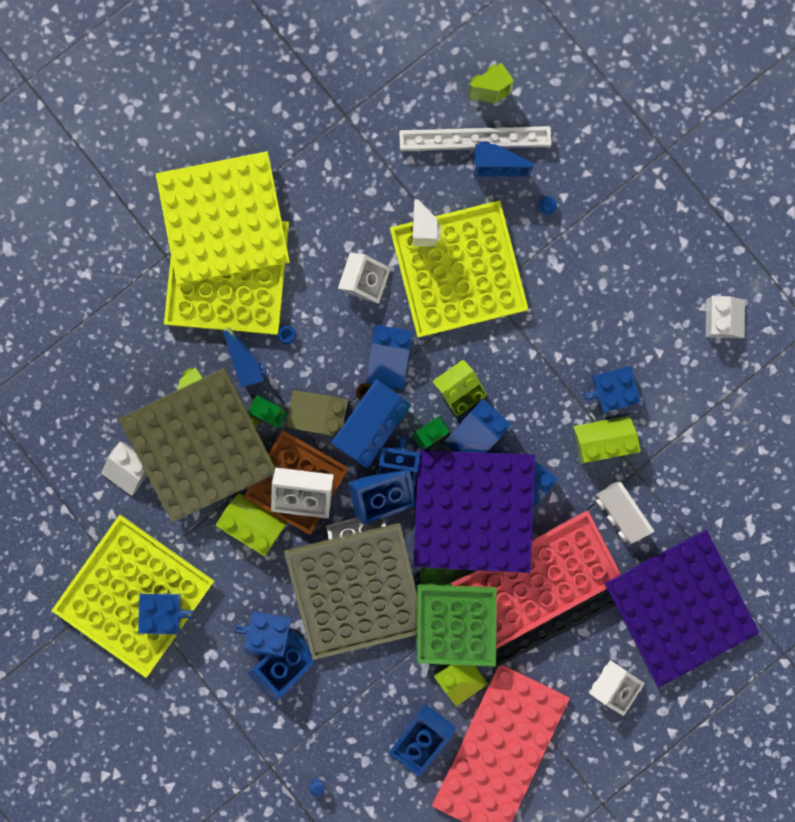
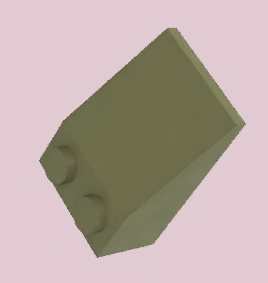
M293 390L286 428L336 437L345 424L349 400Z

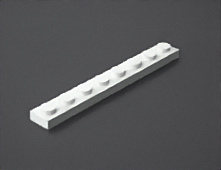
M551 126L400 130V151L475 149V144H479L481 141H488L490 144H496L502 148L551 146Z

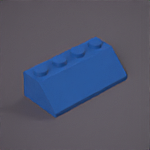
M375 380L331 443L368 468L409 410L411 404L380 381Z

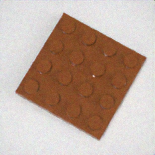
M283 430L269 452L275 468L333 474L332 497L349 469ZM274 475L249 486L244 495L246 499L271 512L272 481ZM271 512L309 535L312 534L321 518Z

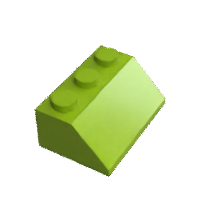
M630 415L573 426L580 464L641 452L638 435Z
M238 493L225 509L215 526L261 555L267 556L287 525V522L246 499L241 493Z

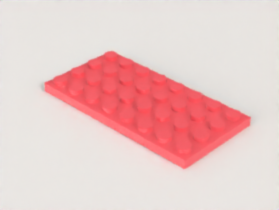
M586 510L532 539L531 573L475 570L452 582L451 585L497 587V649L606 589L604 582L621 573L589 511Z
M505 665L497 667L433 801L432 807L463 822H512L570 698Z

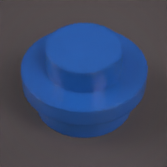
M545 196L540 199L538 209L543 215H551L557 209V202L553 197Z
M288 325L282 326L277 335L278 340L285 345L293 343L296 339L295 329Z
M311 779V784H309L312 796L316 795L318 799L320 795L324 794L323 785L320 779Z

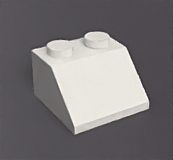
M414 199L413 246L435 247L436 241H440L441 225H437L435 216L418 199Z
M350 253L338 289L350 295L379 304L391 268L365 254Z
M711 296L706 299V337L745 338V300L728 296Z
M124 442L118 443L109 455L101 472L102 475L131 496L134 495L147 477L134 449Z
M610 660L603 668L598 680L592 685L589 693L606 706L624 716L645 683Z

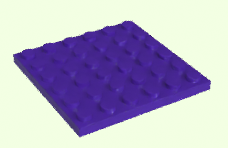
M419 450L413 567L531 573L535 455Z
M706 529L604 582L618 613L658 688L759 634L740 593Z

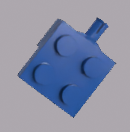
M631 366L593 375L592 381L595 391L584 393V397H587L585 401L598 400L601 413L641 403Z
M399 436L398 448L382 447L378 475L409 470L414 490L420 453L410 452L405 449L407 438L404 437L402 445L403 437Z
M140 593L138 634H179L181 618L193 619V615H186L193 614V610L181 609V594Z
M253 611L248 627L236 625L234 633L246 635L245 653L263 657L264 655L283 658L291 618Z

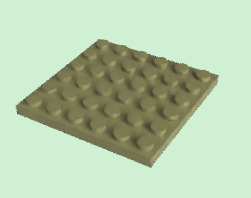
M226 368L118 418L171 522L274 475L275 466Z
M400 523L284 551L312 660L417 635V593Z

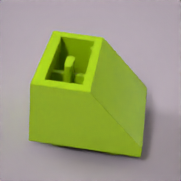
M502 62L498 65L493 64L487 68L486 73L481 76L478 74L470 80L471 83L469 84L467 96L469 99L496 104L511 94L514 80Z
M464 359L432 381L456 417L488 396L474 370Z

